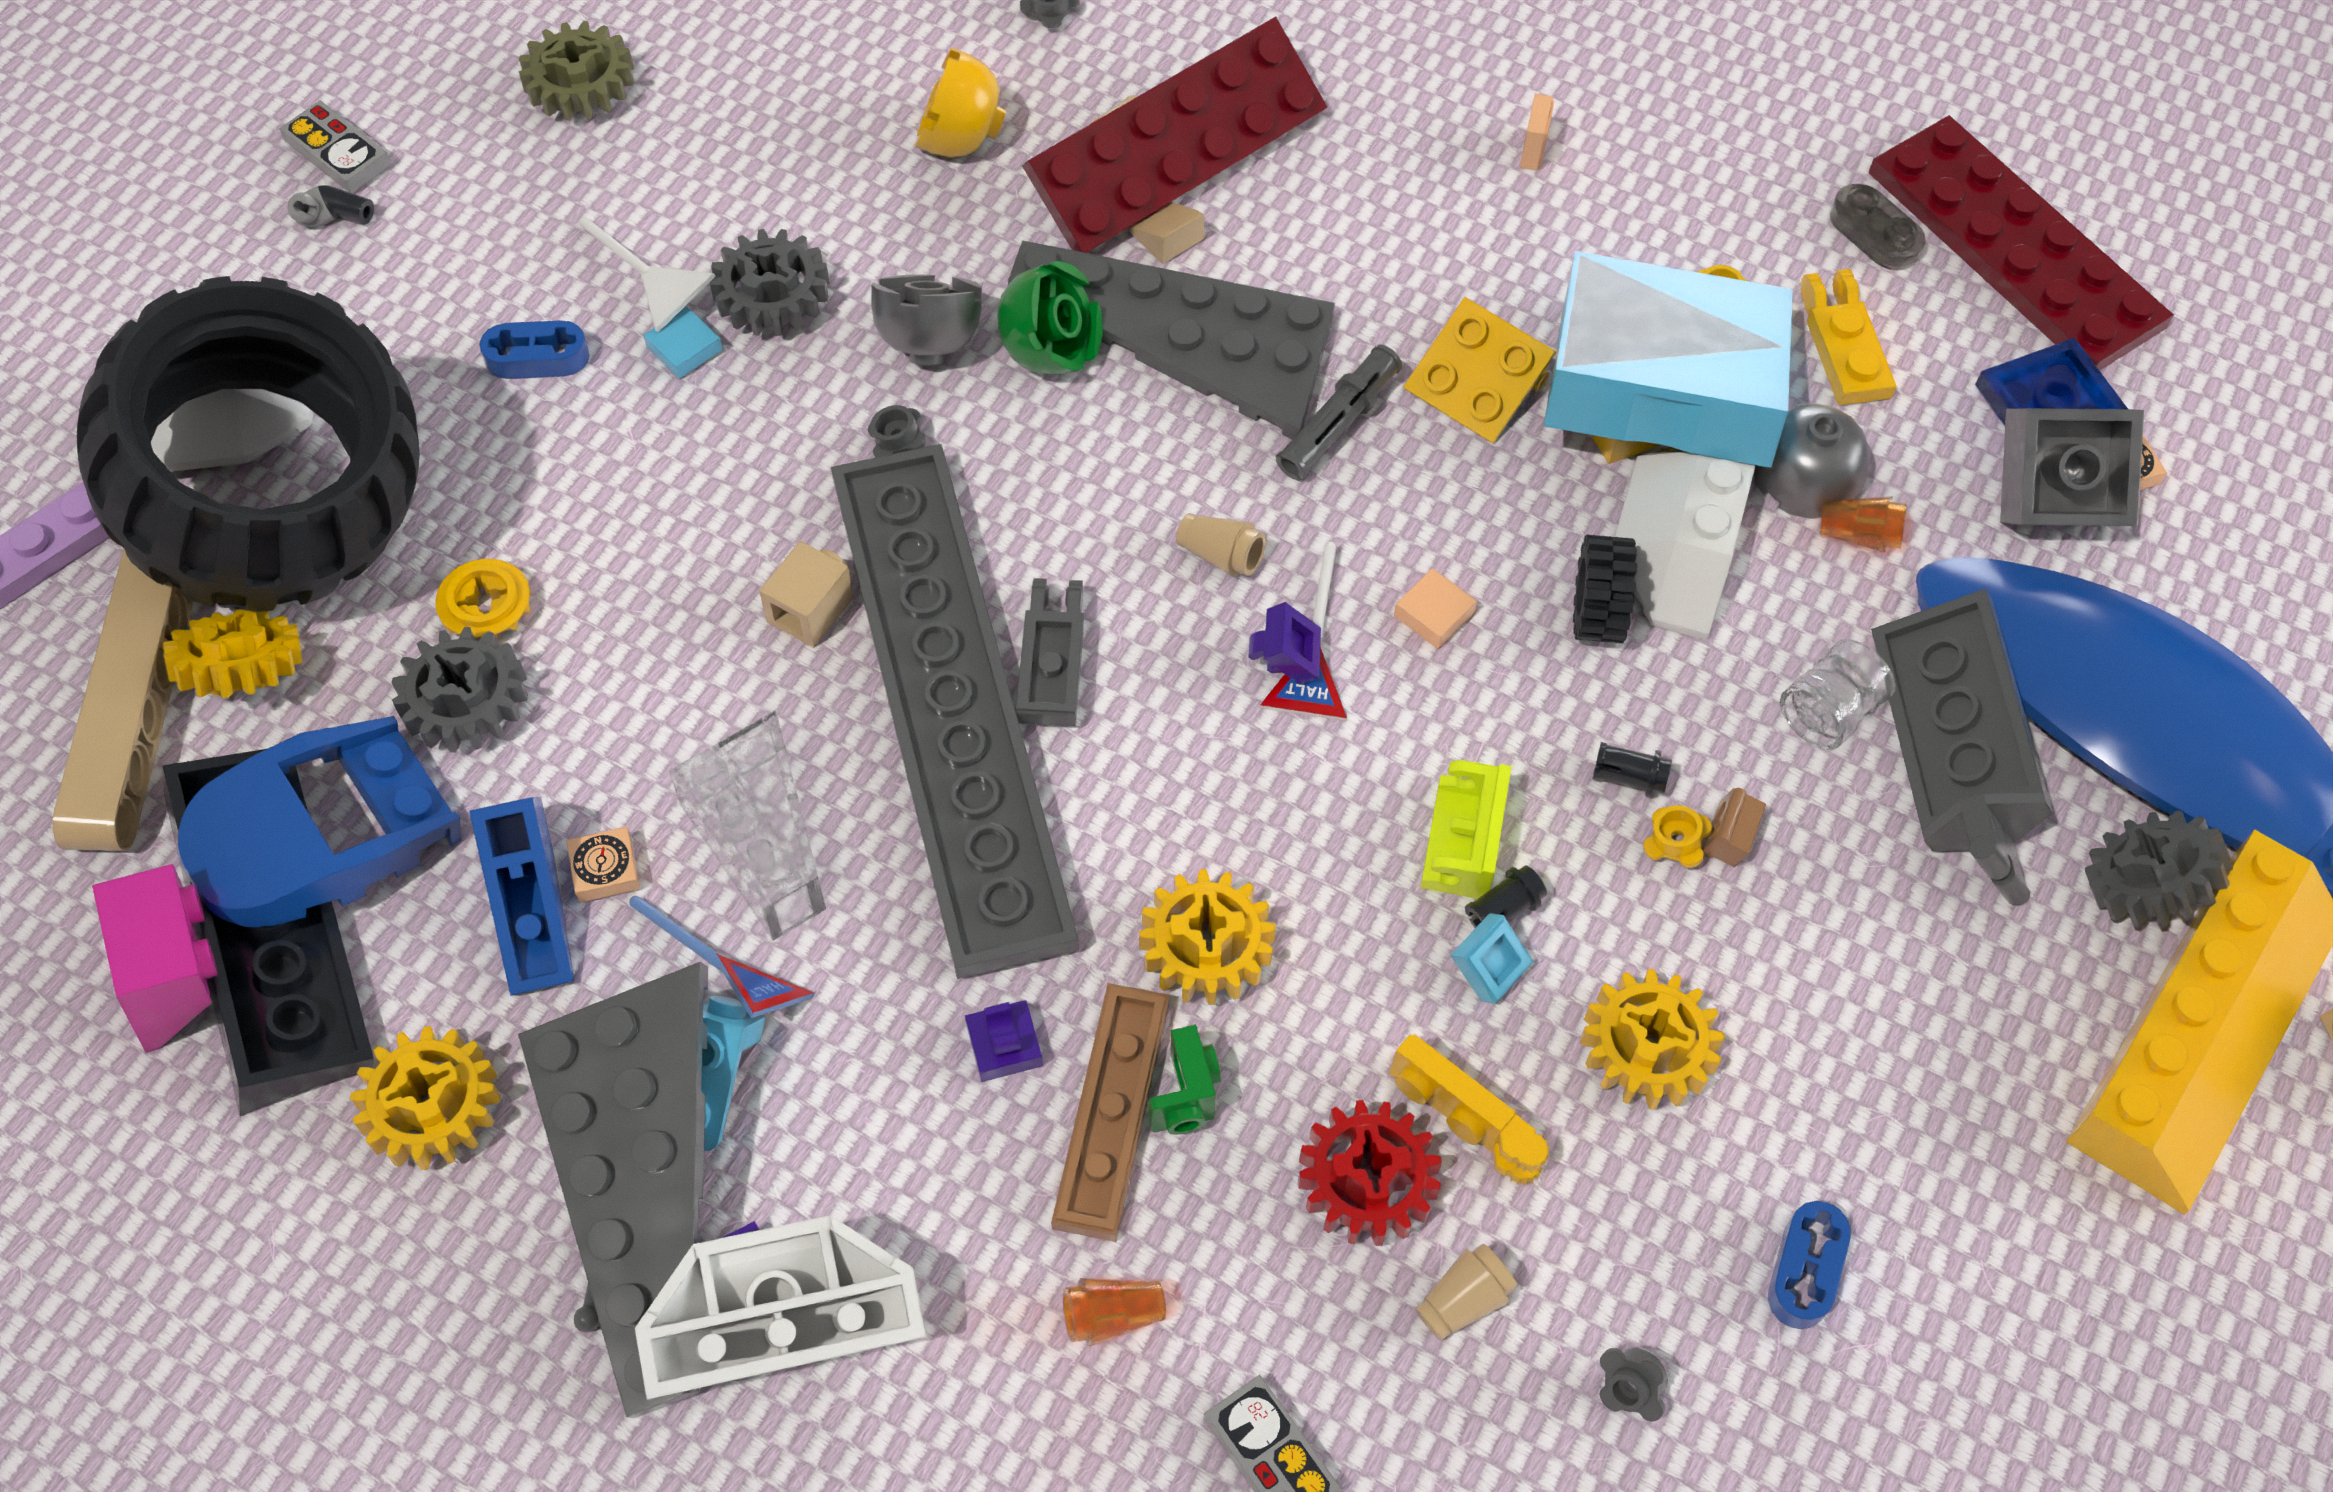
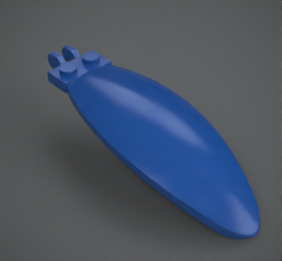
M1975 557L1939 560L1929 563L1919 570L1916 575V585L1918 589L1917 602L1921 611L1986 588L1994 603L2024 712L2045 731L2098 770L2170 815L2175 811H2182L2187 824L2199 816L2204 817L2209 829L2219 828L2225 844L2238 849L2255 829L2312 861L2333 899V752L2289 699L2245 660L2201 630L2154 605L2104 585L2075 576L2009 561Z

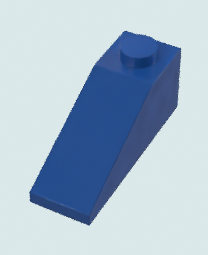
M529 797L470 810L469 813L510 996L575 981L555 857L541 797Z

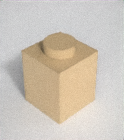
M799 541L759 590L766 622L815 648L854 599L849 568L846 563L834 552L827 549L819 551L802 541Z

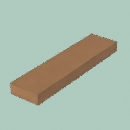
M1111 983L1107 984L1051 1221L1053 1230L1117 1242L1169 1008L1170 995Z

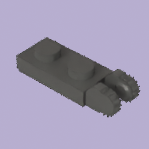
M1033 578L1030 610H1025L1016 703V715L1019 723L1076 726L1084 635L1082 580H1069L1065 597L1067 611L1054 612L1046 611V606L1049 604L1047 579Z

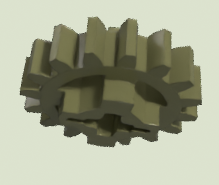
M583 21L578 30H571L567 22L561 23V32L557 34L547 29L543 30L544 41L542 43L529 41L527 43L529 54L520 55L519 57L522 68L519 71V76L524 92L528 93L531 105L535 107L542 104L545 115L549 117L558 110H562L565 120L568 121L573 118L575 112L580 111L583 112L586 119H592V109L600 107L602 110L610 112L612 110L610 99L625 100L627 96L624 86H632L634 84L632 74L634 66L630 50L625 48L623 37L620 34L610 37L608 26L605 25L599 27L595 32L591 31L588 21Z

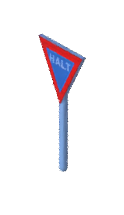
M639 896L630 898L629 904L631 907L723 972L750 1018L813 998L814 992L719 955Z

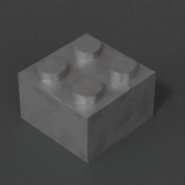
M2006 409L2000 522L2018 525L2138 526L2144 410Z

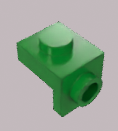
M1196 1024L1171 1030L1170 1056L1180 1091L1149 1099V1123L1152 1132L1167 1130L1172 1135L1186 1134L1198 1130L1205 1125L1207 1120L1214 1119L1216 1094L1213 1084L1221 1082L1220 1068L1213 1045L1202 1046Z

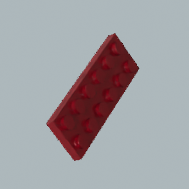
M1275 16L1029 159L1022 167L1071 250L1088 253L1328 107Z
M1950 115L1873 158L1868 173L2090 377L2167 329L2174 317L2170 310Z

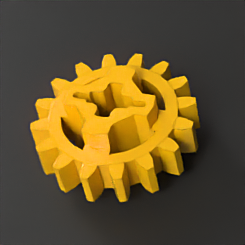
M238 609L233 614L223 616L219 612L212 613L211 618L203 617L200 620L193 619L189 621L190 630H174L171 632L173 641L163 643V656L169 681H177L178 690L180 691L196 688L198 697H204L211 693L222 698H229L235 691L243 690L248 695L255 694L256 687L265 688L266 686L275 687L279 685L278 675L293 676L295 674L294 665L303 662L296 624L288 625L287 617L284 615L270 619L268 611L256 613Z
M1199 869L1197 883L1189 884L1181 874L1174 876V892L1172 894L1158 887L1154 891V905L1156 908H1143L1142 926L1145 929L1139 931V949L1148 951L1145 954L1144 967L1147 972L1162 969L1160 973V988L1164 991L1176 983L1182 986V1001L1189 1002L1194 996L1195 991H1203L1208 1005H1215L1217 991L1223 989L1236 1000L1240 998L1241 980L1243 979L1247 983L1257 986L1261 979V968L1259 965L1270 966L1272 962L1273 947L1269 944L1275 940L1276 927L1274 923L1265 922L1269 915V904L1267 901L1251 903L1254 886L1251 883L1243 885L1238 890L1232 888V873L1225 872L1219 882L1215 883L1210 882L1206 869ZM1204 921L1207 922L1208 933H1211L1212 952L1207 951L1206 940H1203L1202 922ZM1231 958H1238L1231 964L1224 966Z
M1648 969L1643 982L1637 984L1634 977L1629 972H1625L1622 974L1617 985L1618 990L1606 983L1601 987L1597 997L1598 1003L1590 1002L1584 1017V1021L1589 1025L1584 1027L1580 1037V1044L1594 1048L1590 1051L1585 1064L1588 1069L1601 1067L1605 1069L1606 1073L1600 1084L1604 1090L1613 1087L1616 1083L1625 1087L1623 1102L1629 1104L1635 1098L1636 1093L1646 1096L1649 1109L1656 1110L1662 1095L1667 1094L1670 1101L1676 1107L1680 1106L1688 1094L1687 1088L1698 1095L1704 1090L1709 1080L1706 1074L1714 1075L1722 1059L1715 1052L1719 1051L1725 1039L1724 1033L1710 1030L1719 1015L1717 1009L1701 1010L1697 1004L1703 991L1697 988L1690 991L1687 995L1679 990L1681 976L1674 974L1668 984L1665 985L1658 983L1655 969ZM1647 1034L1657 1037V1043L1648 1041L1646 1039ZM1665 1070L1670 1072L1664 1074H1656Z
M424 1026L420 1035V1041L411 1042L409 1037L402 1031L397 1034L398 1049L390 1053L385 1048L377 1046L373 1051L380 1062L375 1069L360 1067L357 1071L358 1076L367 1086V1089L357 1090L350 1094V1100L359 1111H362L352 1118L353 1122L362 1135H368L365 1141L377 1155L387 1150L386 1155L395 1166L401 1167L411 1154L421 1170H428L432 1155L440 1153L446 1162L451 1164L455 1162L454 1147L462 1142L472 1149L479 1145L472 1133L476 1126H493L495 1121L484 1107L500 1102L501 1095L495 1085L491 1084L498 1077L489 1060H483L485 1055L480 1046L474 1040L464 1045V1041L457 1030L450 1029L443 1039L439 1041L432 1027ZM431 1062H444V1063H442V1064H440V1065H437V1064H434V1063H431ZM428 1093L430 1098L424 1102L422 1096ZM414 1129V1130H417V1131H420V1132H423V1133H422V1134H409V1133H406V1132H408V1131Z

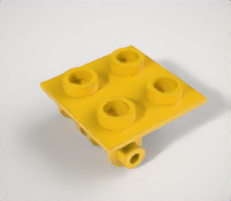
M1464 297L1403 388L1494 444L1530 390L1533 388L1539 391L1545 385L1549 377V372L1545 368L1556 354V351L1467 297Z

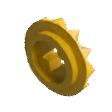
M499 559L473 560L454 569L442 581L436 594V611L449 634L456 633L460 635L464 627H471L475 639L481 638L488 631L493 632L497 638L499 633L507 629L517 631L518 620L522 615L530 613L529 598L531 590L524 574L514 565ZM484 587L486 593L493 600L491 601V609L486 614L480 612L477 606L479 604L478 597L481 596L479 588Z

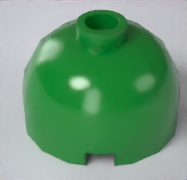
M1054 261L1027 270L1017 275L1000 297L997 318L1002 343L1015 362L1034 373L1062 375L1076 372L1085 368L1083 367L1085 361L1095 359L1099 352L1103 335L1102 312L1099 302H1089L1087 293L1082 286L1090 285L1086 276L1072 264Z

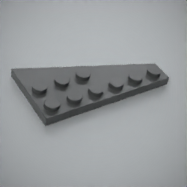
M1022 240L1008 279V285L1017 275L1039 265L1054 261L1070 263L1081 271L1090 283V285L1082 286L1087 293L1089 302H1099L1103 327L1101 342L1108 346L1116 342L1135 352L1136 360L1206 396L1217 394L1239 405V413L1254 421L1262 417L1282 427V435L1291 440L1302 430L1334 317L1335 303Z
M702 962L695 963L518 1034L625 1415L628 1418L640 1417L699 1393V1388L647 1400L635 1327L691 1246L702 1242V1236L698 1235L699 1199H703L706 1094L701 1092L702 1050H707V1025L703 1023L704 990H708V966Z

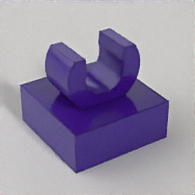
M1287 602L1267 608L1265 630L1255 632L1249 637L1248 658L1255 660L1264 656L1263 659L1268 662L1267 671L1270 673L1283 672L1300 685L1318 679L1321 627Z
M1027 1000L1011 1004L1005 1002L986 1007L984 1011L964 1015L981 1082L1043 1067L1042 1054Z

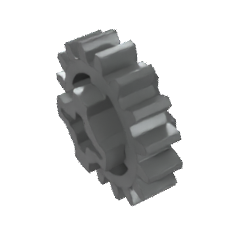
M759 229L757 240L751 242L745 236L740 235L737 237L738 249L734 250L729 247H723L721 249L723 262H712L711 270L716 277L710 282L713 300L717 303L719 315L721 317L731 316L733 328L737 330L750 323L753 335L759 336L764 327H772L774 334L780 336L782 335L783 325L790 323L797 330L803 328L801 316L805 314L817 318L820 315L818 302H827L829 298L827 285L830 284L827 263L822 261L821 250L819 247L808 249L807 237L803 235L796 238L793 242L789 241L787 230L781 229L777 233L776 238H768L766 231ZM800 272L805 276L803 283L799 282L798 279ZM738 281L740 282L742 290L739 293L735 289Z
M464 627L460 638L451 640L447 631L442 630L439 631V644L432 647L427 642L421 640L416 643L421 653L418 659L402 657L400 660L406 676L392 678V685L398 695L392 699L393 705L408 733L411 736L420 734L426 747L432 749L441 739H444L449 752L456 753L461 740L469 739L471 745L477 750L482 748L481 735L489 732L498 739L504 736L500 726L503 719L518 722L520 714L515 703L524 702L528 699V694L523 684L527 677L520 660H517L512 646L509 643L499 646L493 632H486L478 641L475 639L471 627Z
M2175 811L2168 821H2160L2156 812L2149 813L2147 823L2136 824L2130 819L2123 821L2125 832L2121 835L2110 832L2102 835L2107 848L2091 849L2089 855L2093 864L2085 867L2089 886L2099 909L2107 907L2111 919L2115 921L2129 914L2135 927H2140L2144 924L2148 917H2156L2161 927L2167 926L2170 921V915L2180 913L2188 920L2193 918L2192 906L2196 903L2213 906L2216 900L2212 889H2227L2230 883L2226 872L2233 870V864L2219 828L2209 829L2206 819L2202 816L2191 820L2187 824L2182 811Z

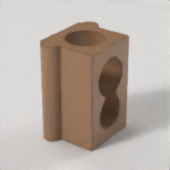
M1733 788L1717 806L1711 823L1712 832L1706 837L1702 848L1704 856L1708 858L1714 857L1733 867L1739 864L1750 853L1766 803L1747 795V792L1742 788Z

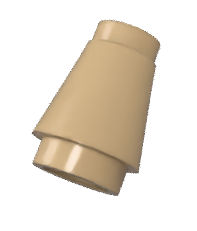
M1188 513L1179 524L1176 542L1179 546L1186 548L1230 576L1236 577L1240 573L1250 576L1256 571L1264 554L1266 537L1263 532L1255 529V525L1252 522L1202 515L1196 516Z
M1482 1244L1473 1252L1465 1249L1424 1298V1301L1415 1308V1311L1434 1336L1442 1341L1450 1333H1455L1509 1303L1507 1295L1518 1287V1284L1499 1257L1487 1245Z

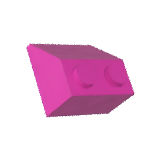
M173 864L92 885L116 998L145 1053L161 1048L212 1003L206 979L218 976L210 943L207 938L197 941L193 925L205 921L196 886L192 884L183 887Z

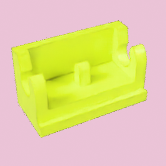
M1455 760L1449 763L1448 774L1450 775H1440L1420 888L1476 899L1490 890L1495 874L1512 766L1499 764L1498 767L1465 760Z

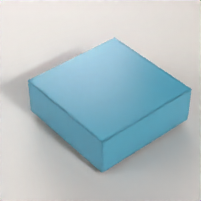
M687 306L658 333L654 327L643 335L646 347L678 379L723 350L720 338Z
M1489 913L1450 955L1482 1002L1496 1004L1534 962L1504 915Z

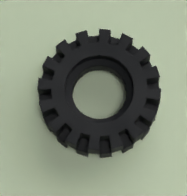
M1585 535L1580 549L1581 557H1579L1577 565L1578 575L1575 580L1576 594L1574 595L1573 603L1575 606L1573 634L1576 640L1620 644L1626 641L1627 630H1629L1631 624L1630 613H1633V593L1636 590L1635 575L1637 573V563L1635 561L1637 548H1635L1636 542L1633 538Z

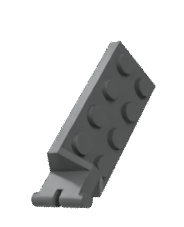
M1985 588L1872 628L1871 631L1924 842L1931 851H1970L1971 855L1987 876L1990 877L2006 901L2011 905L2019 906L2029 899L2030 890L2025 883L2015 842L2051 816L2053 810L1994 603Z

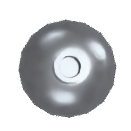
M924 274L879 279V284L874 282L871 284V308L874 325L881 338L893 349L910 354L911 363L918 365L941 364L943 362V354L961 350L972 339L980 321L982 285L972 280L952 277V287H949L946 283L936 282L935 275Z
M1821 404L1800 405L1788 411L1772 467L1755 465L1753 476L1760 492L1765 496L1766 491H1768L1772 497L1781 501L1778 508L1784 512L1808 519L1833 517L1841 513L1846 504L1853 500L1855 502L1861 494L1867 479L1871 452L1862 428L1848 414L1835 407Z

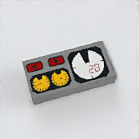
M321 100L279 128L287 144L350 193H354L392 165L388 153Z
M1260 1374L1204 1413L1203 1420L1254 1492H1341L1342 1488Z

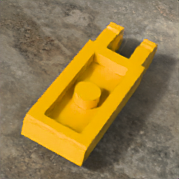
M1837 270L1833 274L1832 286L1837 305L1827 306V292L1820 275L1817 273L1803 275L1800 290L1802 301H1804L1808 314L1807 325L1837 404L1840 406L1891 399L1897 385L1864 302H1859V286L1856 279H1854L1852 270Z
M1410 1034L1396 1050L1389 1072L1395 1078V1083L1399 1090L1413 1102L1424 1105L1427 1102L1447 1117V1125L1461 1140L1471 1145L1481 1143L1490 1150L1493 1156L1494 1169L1504 1177L1509 1176L1510 1181H1515L1517 1185L1523 1183L1525 1186L1526 1183L1530 1182L1532 1184L1534 1179H1538L1543 1169L1541 1166L1545 1165L1550 1155L1548 1153L1550 1147L1546 1144L1547 1140L1542 1138V1134L1537 1135L1536 1129L1516 1115V1112L1417 1035L1414 1034L1412 1036Z

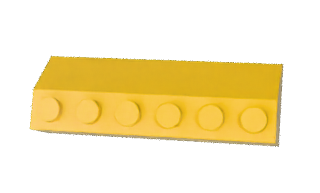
M2255 829L2230 857L2233 870L2226 872L2230 883L2227 889H2212L2216 903L2213 906L2201 905L2066 1140L2071 1146L2184 1215L2192 1207L2333 946V899L2314 863Z

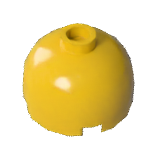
M950 47L941 66L944 69L943 75L934 84L914 146L935 155L954 158L964 157L976 151L986 136L996 139L1006 110L998 107L1000 88L995 74L988 66L974 56Z

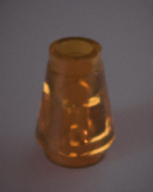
M1893 496L1837 500L1836 502L1824 501L1820 535L1831 536V538L1884 553L1886 552V547L1901 549L1907 503L1892 502Z
M1080 1278L1077 1286L1065 1287L1063 1289V1314L1066 1330L1071 1342L1085 1340L1088 1346L1091 1347L1151 1325L1153 1322L1164 1321L1166 1317L1165 1296L1159 1280L1146 1282L1145 1280Z

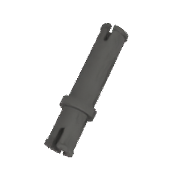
M1378 344L1352 374H1344L1335 384L1336 392L1282 452L1280 451L1276 455L1277 465L1287 476L1297 481L1304 479L1308 475V471L1339 439L1341 434L1358 415L1367 414L1376 405V395L1402 369L1403 364L1398 354L1388 346Z

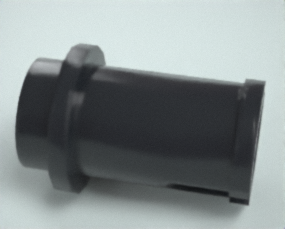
M1601 742L1592 779L1646 790L1645 796L1650 798L1652 792L1664 795L1672 759L1661 757L1662 751L1655 750V754L1650 755Z
M1527 865L1519 870L1515 867L1508 869L1505 872V880L1474 902H1470L1465 906L1466 915H1476L1469 919L1474 928L1489 913L1504 915L1509 923L1527 909L1531 911L1538 910L1542 906L1541 899L1547 896V889L1539 875Z

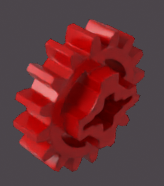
M1356 1100L1354 1115L1348 1118L1337 1106L1332 1108L1329 1117L1330 1129L1315 1122L1311 1127L1309 1137L1314 1145H1302L1299 1163L1308 1168L1299 1171L1298 1188L1314 1190L1307 1198L1306 1210L1308 1213L1319 1212L1323 1209L1327 1212L1323 1228L1327 1233L1335 1230L1340 1224L1349 1227L1347 1236L1348 1243L1355 1245L1361 1231L1371 1232L1372 1240L1376 1246H1383L1386 1229L1392 1228L1402 1239L1408 1237L1411 1229L1409 1216L1424 1223L1431 1210L1426 1200H1437L1441 1187V1182L1431 1177L1439 1173L1442 1164L1441 1156L1425 1155L1431 1146L1432 1134L1429 1131L1414 1135L1411 1129L1415 1116L1410 1112L1399 1121L1390 1118L1391 1104L1389 1102H1383L1378 1114H1368L1364 1101ZM1350 1138L1351 1145L1345 1153L1333 1154L1332 1160H1327L1331 1152L1340 1143ZM1363 1153L1366 1156L1367 1165L1371 1166L1373 1175L1380 1176L1375 1192L1372 1180H1368L1366 1170L1359 1169ZM1413 1184L1408 1194L1400 1202L1389 1207L1388 1200L1394 1191H1403L1406 1185ZM1340 1197H1344L1345 1199H1347L1349 1202H1351V1203H1352L1353 1205H1355L1356 1207H1354V1206H1352V1205H1349L1348 1203H1346L1345 1201H1343Z

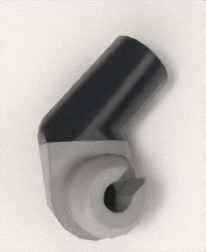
M321 185L304 193L294 194L288 201L287 209L292 219L306 227H317L338 218L366 225L372 219L374 203L371 199L332 186Z

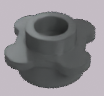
M1079 0L1020 1V11L1022 14L1027 16L1033 15L1046 28L1059 27L1062 24L1063 18L1069 12L1077 11L1080 6Z
M891 405L881 409L874 415L868 426V433L875 439L876 446L873 449L875 458L925 447L927 438L919 429L918 424L921 422L922 417L918 410L901 405Z
M1617 1348L1606 1350L1600 1357V1366L1605 1371V1386H1603L1599 1393L1603 1404L1614 1412L1620 1410L1637 1412L1647 1421L1659 1420L1666 1410V1406L1660 1396L1665 1391L1668 1383L1666 1370L1660 1360L1652 1353L1643 1349L1633 1348L1624 1352Z

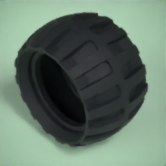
M230 276L204 279L196 288L181 293L174 289L147 304L141 311L138 321L135 322L131 319L123 324L100 353L95 371L84 388L77 422V453L81 477L91 507L109 538L125 548L130 562L153 581L161 585L168 581L182 589L183 595L187 599L215 607L216 602L245 606L246 611L262 612L273 611L277 604L298 600L300 605H303L334 592L342 578L348 581L361 575L382 554L391 537L401 526L411 504L419 470L420 450L415 409L407 384L401 373L392 365L386 347L364 323L358 326L346 316L343 307L339 303L318 292L315 296L288 287L287 281L262 277L261 282L231 281ZM221 389H264L303 403L331 425L349 455L350 463L335 483L304 502L256 509L218 503L180 483L153 452L151 441L158 425L187 401Z

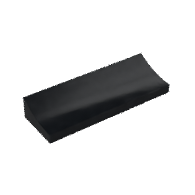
M266 749L162 765L164 798L176 849L181 819L193 797L213 779ZM295 765L290 767V772L285 776L307 810ZM181 866L185 886L192 885ZM200 899L205 921L195 923L194 925L198 940L208 939L217 967L218 976L207 978L240 1117L300 1091L356 1075L360 1067L373 1068L374 1057L332 901L307 908L306 917L275 926L245 927L230 923L216 916Z

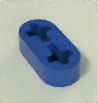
M557 320L497 324L489 328L482 335L479 343L487 369L492 375L503 379L574 375L586 366L590 357L582 329L571 321ZM568 344L565 346L564 352L556 353L559 352L560 345ZM506 347H511L509 354L503 355Z
M1816 1200L1803 1204L1795 1211L1784 1229L1768 1289V1303L1776 1318L1790 1328L1803 1330L1814 1327L1828 1314L1836 1299L1850 1243L1851 1228L1847 1217L1841 1210L1828 1202ZM1813 1221L1824 1225L1823 1235L1831 1239L1824 1243L1816 1257L1808 1254L1811 1234L1803 1230L1808 1229ZM1804 1272L1811 1275L1807 1294L1817 1301H1811L1805 1309H1800L1794 1305L1796 1300L1795 1294L1785 1289H1792Z

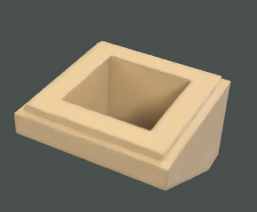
M1170 202L1130 226V233L1157 260L1164 264L1204 239L1205 217L1198 210Z

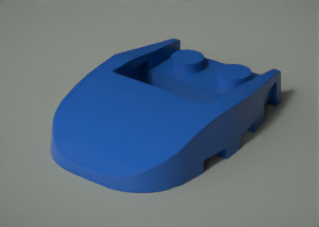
M394 716L299 733L224 772L207 783L188 804L179 826L177 852L180 864L190 882L195 884L200 899L216 916L230 923L245 927L275 926L306 917V911L309 907L333 900H338L343 907L366 897L365 888L392 873L398 878L419 866V852L444 837H446L451 846L461 841V823L457 812L450 810L398 730L397 720ZM319 758L322 759L324 764L339 760L386 835L368 840L334 855L285 775L290 772V767Z

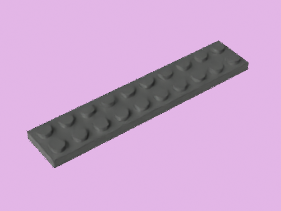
M942 444L831 467L833 482L957 979L1079 950L1078 935Z

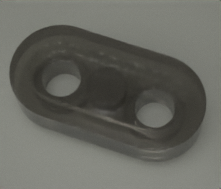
M1850 184L1842 187L1837 192L1830 210V220L1839 232L1883 268L1898 271L1908 269L1916 264L1926 240L1922 228L1881 192L1869 185Z

